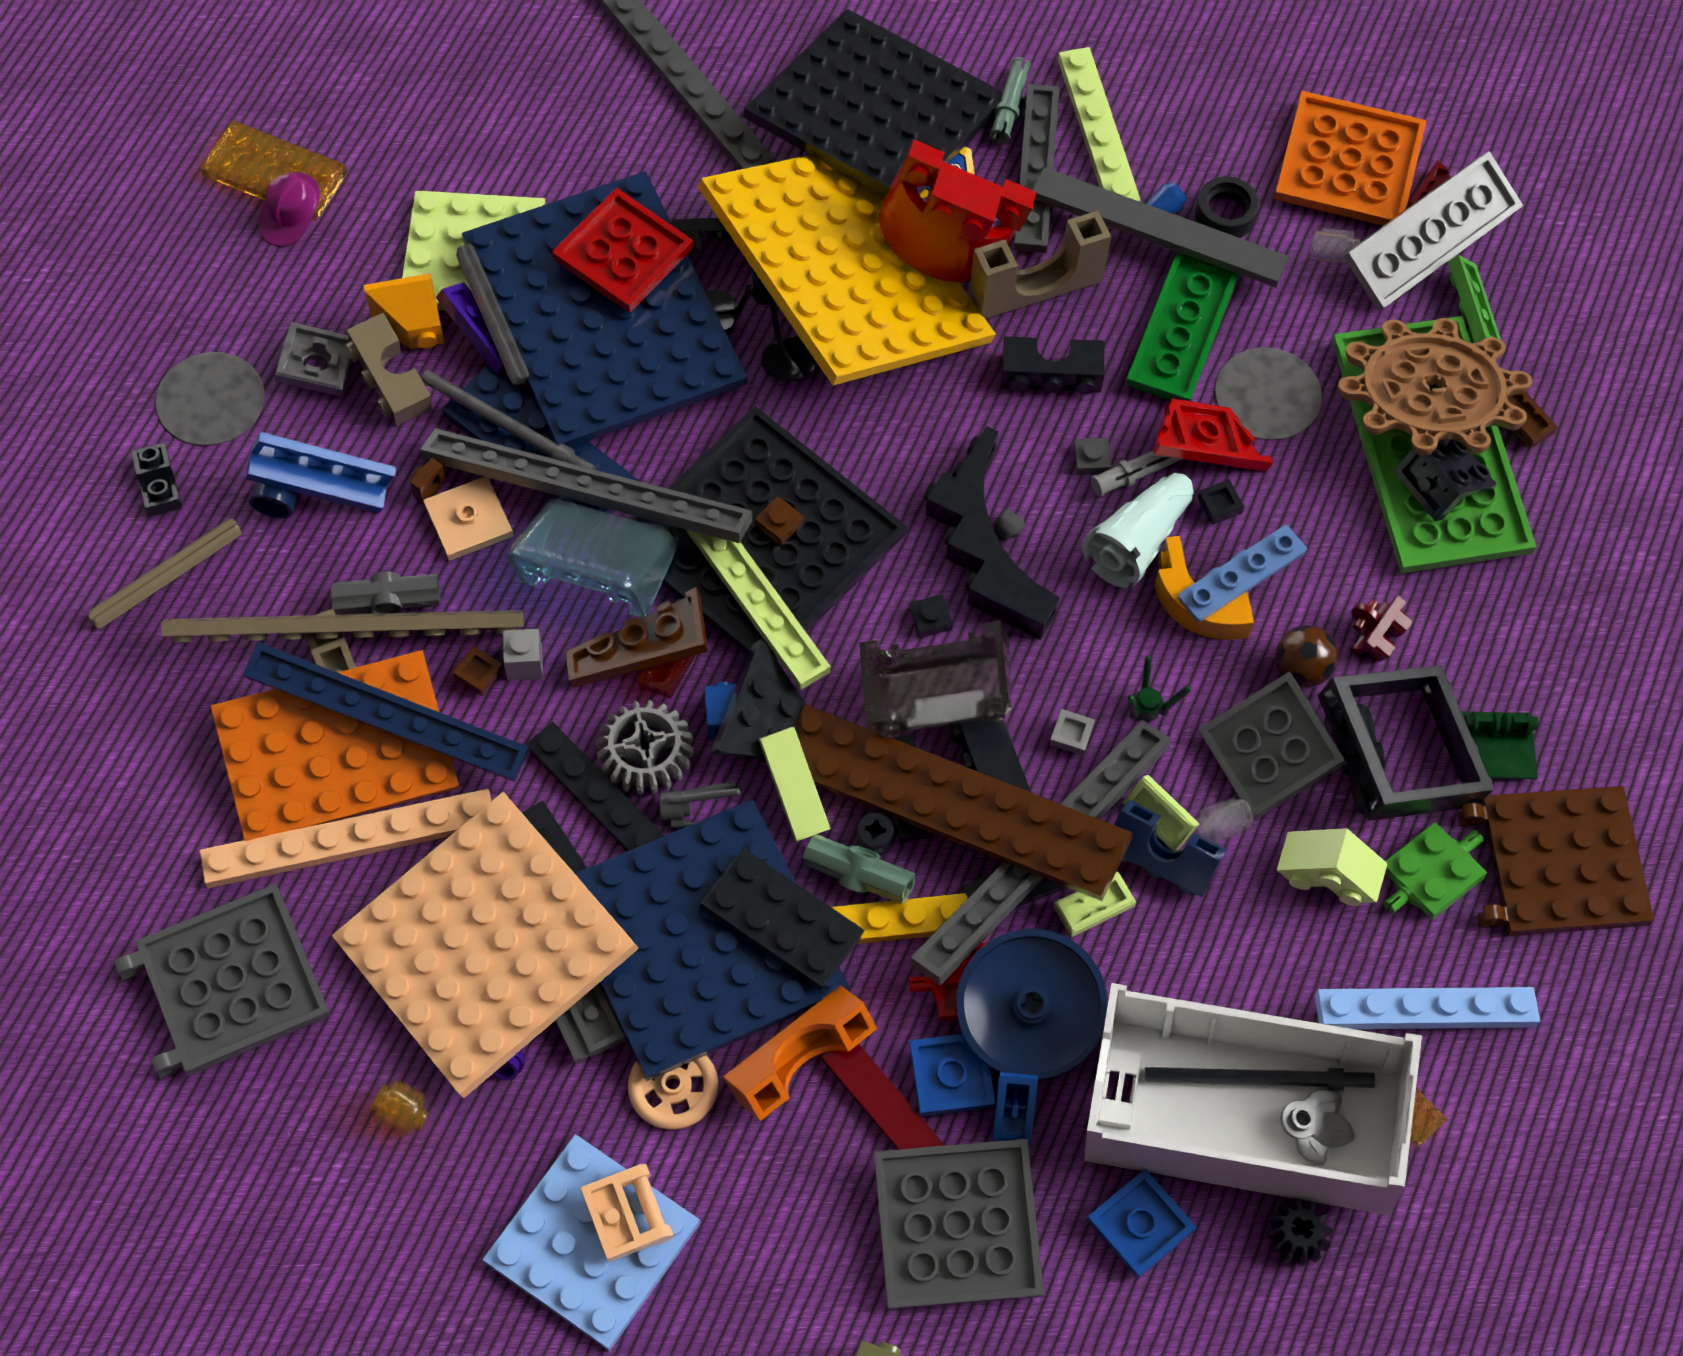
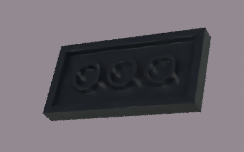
M745 848L739 852L700 903V909L821 992L865 931Z

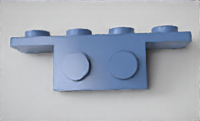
M1284 525L1247 550L1239 551L1221 567H1215L1210 570L1202 579L1180 592L1178 600L1197 622H1201L1303 556L1307 551V547L1289 526Z

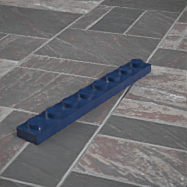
M257 642L243 673V676L249 680L512 782L516 781L529 750L528 746L260 642Z

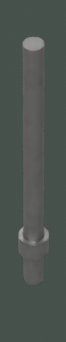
M429 370L425 371L421 379L426 385L548 454L552 459L595 470L594 465L575 455V451L565 444L561 443L558 445Z

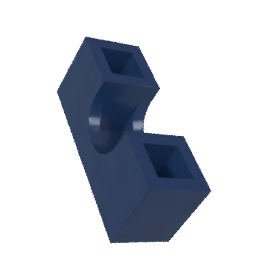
M1129 799L1121 809L1114 824L1117 827L1132 832L1133 838L1122 861H1132L1143 867L1149 875L1155 878H1165L1175 883L1177 888L1186 894L1203 897L1227 849L1195 832L1185 848L1181 850L1165 848L1160 844L1156 836V827L1161 815Z

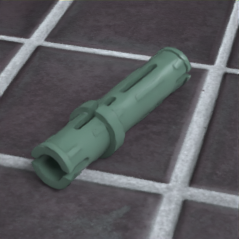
M1022 57L1012 59L1001 97L1002 100L997 103L994 109L995 120L989 136L991 140L995 141L997 133H1000L997 141L999 144L1009 141L1013 123L1019 117L1020 111L1018 106L1028 72L1031 68V63L1027 59L1023 68H1021Z

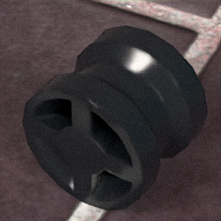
M880 813L865 815L857 827V845L875 851L879 856L886 854L893 843V824L891 820Z

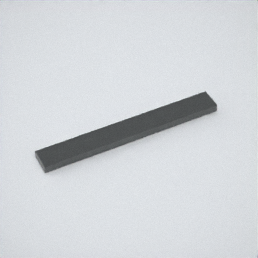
M1046 167L1043 168L1033 188V191L1036 192L1035 200L1078 216L1099 211L1105 225L1275 288L1289 258L1288 255Z

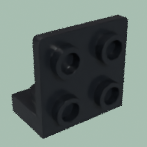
M1453 439L1438 441L1436 449L1427 456L1418 455L1412 449L1393 470L1434 521L1443 520L1463 497L1492 490L1497 485L1490 476L1488 468L1479 463L1463 444Z

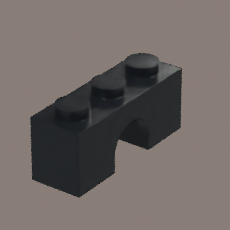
M1004 336L1001 354V388L1013 391H1024L1027 389L1044 390L1049 393L1059 391H1075L1081 394L1101 393L1105 375L1104 341L1071 339L1068 356L1061 361H1049L1039 354L1037 338Z

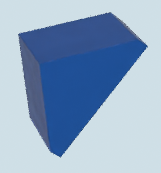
M999 1073L995 1095L993 1142L1028 1139V1146L1031 1147L1038 1084L1037 1075Z

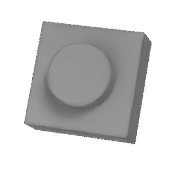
M1061 709L1050 740V746L1084 756L1095 719Z

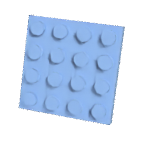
M575 1134L485 1255L483 1262L603 1348L610 1351L698 1228L700 1219L651 1186L665 1225H670L674 1237L665 1243L652 1245L608 1263L581 1187L624 1171L626 1168ZM634 1185L623 1187L639 1233L649 1231L650 1227Z

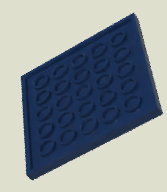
M753 799L575 873L639 948L599 982V985L646 1082L805 1012L840 985L849 991L850 987L840 967L821 992L700 909L702 900L743 848L795 882Z

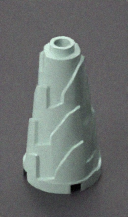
M1173 473L1168 477H1162L1156 484L1150 486L1133 501L1125 503L1106 521L1094 527L1082 542L1085 560L1087 561L1092 556L1096 562L1091 569L1103 580L1114 586L1127 588L1131 583L1135 586L1144 576L1146 568L1160 551L1161 544L1171 533L1175 521L1192 501L1194 492L1191 480L1186 475L1180 473Z

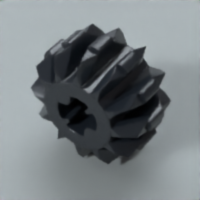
M1299 1198L1294 1199L1291 1207L1283 1202L1278 1206L1279 1214L1272 1213L1268 1222L1273 1227L1267 1230L1266 1237L1278 1240L1272 1245L1271 1250L1273 1253H1276L1283 1249L1286 1252L1283 1256L1284 1263H1289L1293 1256H1296L1300 1267L1306 1265L1308 1258L1316 1263L1322 1258L1320 1251H1328L1330 1249L1331 1243L1326 1237L1332 1235L1333 1228L1322 1225L1328 1218L1326 1212H1322L1319 1215L1313 1213L1316 1208L1315 1202H1310L1306 1209H1303ZM1294 1228L1296 1230L1303 1228L1307 1234L1305 1236L1301 1234L1296 1237L1292 1231Z

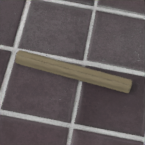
M232 518L227 519L89 610L87 613L89 619L98 629L104 627L238 538L242 534L239 526Z

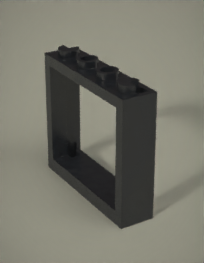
M1442 666L1333 677L1317 695L1338 748L1347 762L1345 764L1368 821L1462 809L1463 804H1480L1494 790L1491 778L1484 767L1477 745L1472 739L1464 715L1457 704L1451 690V684L1447 680ZM1422 690L1461 784L1393 793L1354 698Z

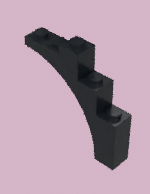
M986 426L980 437L977 435L973 437L967 449L969 456L964 463L958 462L952 476L943 472L937 483L932 481L929 484L923 500L927 501L925 515L951 527L944 540V544L947 545L946 559L972 572L965 585V589L968 590L967 604L1041 640L1057 613L1060 597L1037 584L1013 562L1001 546L990 524L984 500V479L988 465L996 450L999 431Z

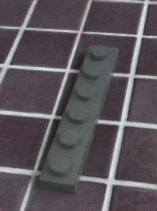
M1028 84L1019 185L1033 190L1043 168L1046 167L1053 170L1059 100L1058 86ZM1034 200L1033 208L1020 232H1015L1014 250L1047 253L1051 205Z

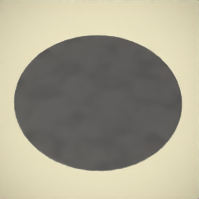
M1261 347L1243 351L1226 362L1216 380L1215 394L1218 406L1231 408L1240 419V423L1257 438L1274 440L1294 436L1311 425L1321 407V386L1315 373L1299 357L1284 350Z
M221 352L197 354L181 361L165 375L156 395V410L163 426L178 439L197 445L220 444L243 434L256 421L264 403V387L257 371L245 360L235 355Z

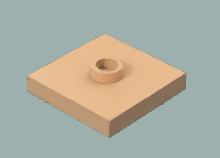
M482 477L423 500L449 561L514 537L511 526L488 477Z

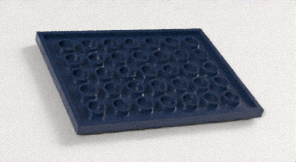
M646 171L462 232L464 245L471 244L476 251L529 371L527 383L550 434L558 445L563 443L568 447H573L748 384V377L688 255L676 265L631 313L552 258V251L616 188L672 225Z

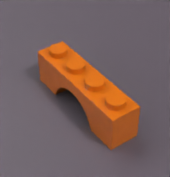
M840 985L723 1077L738 1103L761 1121L790 1098L788 1092L789 1082L802 1064L824 1052L835 1050L849 1052L878 1028L864 1002Z

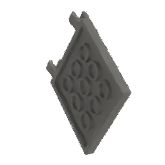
M277 883L136 940L139 951L114 960L118 974L121 975L123 981L135 978L144 969L148 973L176 1047L174 1050L151 1058L155 1072L158 1073L160 1079L175 1074L182 1067H184L187 1076H190L331 1016Z

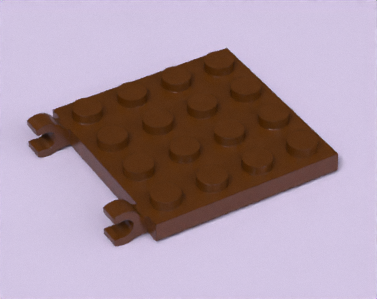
M1624 786L1488 795L1480 804H1463V811L1457 813L1461 827L1485 824L1501 906L1486 905L1482 907L1483 912L1478 913L1480 928L1506 926L1507 936L1649 926L1653 923V912Z

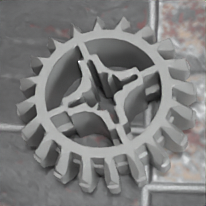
M635 700L633 710L630 711L621 705L619 708L620 717L613 714L609 715L608 722L610 725L601 726L600 732L603 737H599L596 742L597 748L600 749L597 752V758L600 763H603V773L605 775L611 774V782L614 785L623 781V790L626 792L633 786H636L637 793L640 796L644 792V787H650L653 794L658 792L657 785L660 784L669 790L671 787L670 778L680 781L683 777L681 770L689 769L690 760L688 758L694 754L693 747L690 745L693 742L692 733L686 732L688 730V723L685 720L679 721V713L676 710L667 714V705L664 703L658 709H654L653 702L649 700L645 708H640V704ZM648 727L657 728L662 732L651 731ZM636 729L630 738L623 739V743L618 744L624 735ZM641 737H644L645 744L649 745V758L646 757L645 750H641ZM672 751L663 763L655 766L657 759L666 756L667 752ZM626 763H637L643 768H636Z

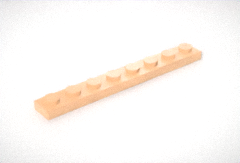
M489 789L272 834L246 842L244 840L201 849L205 884L207 888L446 838L451 836L491 802Z

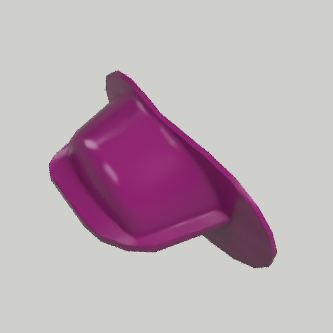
M293 172L280 175L269 184L266 191V199L258 217V225L263 238L272 245L281 247L292 245L307 230L321 199L320 187L314 178L305 173Z

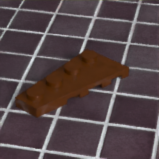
M695 587L685 592L687 597L673 604L667 601L657 606L656 612L640 620L634 617L624 622L625 626L612 634L606 631L566 651L568 678L573 688L708 652L701 597L697 588Z

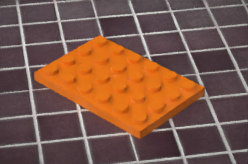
M423 650L337 672L439 712ZM271 689L211 705L245 842L272 834L359 816L460 788L452 758L278 690Z

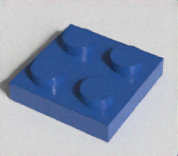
M962 1034L910 1040L909 1048L919 1115L921 1117L995 1108L990 1067L985 1065L972 1052Z
M1146 1169L1087 1217V1222L1137 1280L1195 1232L1197 1228Z

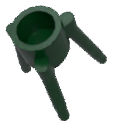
M1147 655L1143 666L1140 691H1138L1135 697L1133 695L1127 697L1131 710L1130 718L1152 722L1160 714L1163 716L1168 715L1169 710L1191 691V687L1185 686L1164 703L1162 695L1157 690L1150 688L1152 657Z

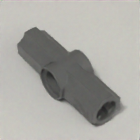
M378 572L373 574L370 580L332 583L331 587L332 607L335 615L372 612L373 614L401 613L402 609L440 606L441 602L438 574L400 577L399 574L394 572Z

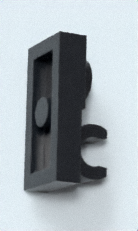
M719 218L672 219V226L688 237L695 239L696 250H700L702 245L701 237L696 232L712 233V239L732 238Z

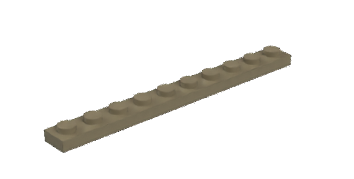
M523 610L164 619L161 622L162 636H171V642L193 641V635H207L208 641L230 640L229 635L244 634V640H265L266 634L280 633V639H301L302 633L316 632V638L326 639L337 638L338 632L352 631V637L364 638L374 637V631L387 630L388 636L391 637L410 636V630H424V635L439 636L445 635V629H460L461 635L481 634V628H495L496 634H503L505 630H516V627H524Z

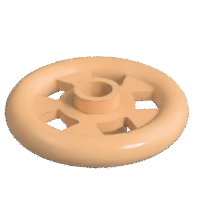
M707 1055L690 1062L687 1070L678 1067L656 1077L655 1080L647 1082L637 1062H635L628 1079L629 1098L638 1115L649 1124L668 1130L683 1129L699 1122L712 1108L718 1093L717 1072ZM692 1077L703 1078L702 1092H691ZM677 1079L680 1085L676 1089H669L666 1087L667 1081ZM652 1090H655L656 1095L662 1101L654 1108L645 1098V1095ZM687 1100L690 1109L680 1114H673L671 1104H678Z

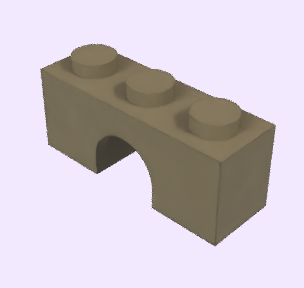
M384 313L347 329L349 342L345 344L346 350L352 361H359L364 371H361V376L369 390L375 388L380 397L376 401L385 418L390 416L394 424L398 426L432 409L431 395L415 368L402 374H393L384 368L385 363L389 359L401 354L399 339Z

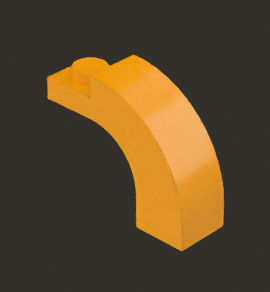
M1180 536L1166 537L1163 550L1158 552L1159 570L1154 586L1157 596L1168 614L1186 629L1204 637L1220 640L1249 638L1254 620L1248 592L1201 622H1197L1178 600L1179 593L1195 582L1191 579L1186 568Z

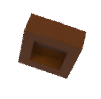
M431 458L425 466L418 467L413 473L410 480L413 497L424 505L423 500L434 496L446 483L443 465Z
M779 496L755 518V525L780 545L804 523V516Z
M473 646L455 668L453 676L454 679L483 696L504 669L502 663Z

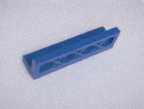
M260 432L250 447L245 479L380 513L384 508L386 488L395 477L396 467Z

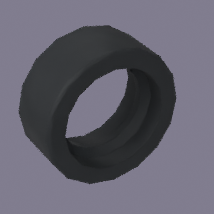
M1222 176L1213 178L1203 185L1198 194L1195 206V219L1197 223L1242 238L1250 232L1255 223L1259 207L1258 196L1247 182L1237 177ZM1220 197L1231 198L1238 201L1245 208V215L1233 220L1222 219L1209 210L1208 203Z

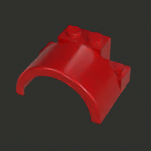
M914 139L880 207L879 224L882 234L898 257L917 271L942 281L970 282L974 249L1002 240H1006L1009 245L1015 232H1020L1033 208L1036 192L1007 179L1002 186H999L942 161L945 152ZM916 187H930L925 202L919 195ZM995 217L999 218L1001 224L992 227Z

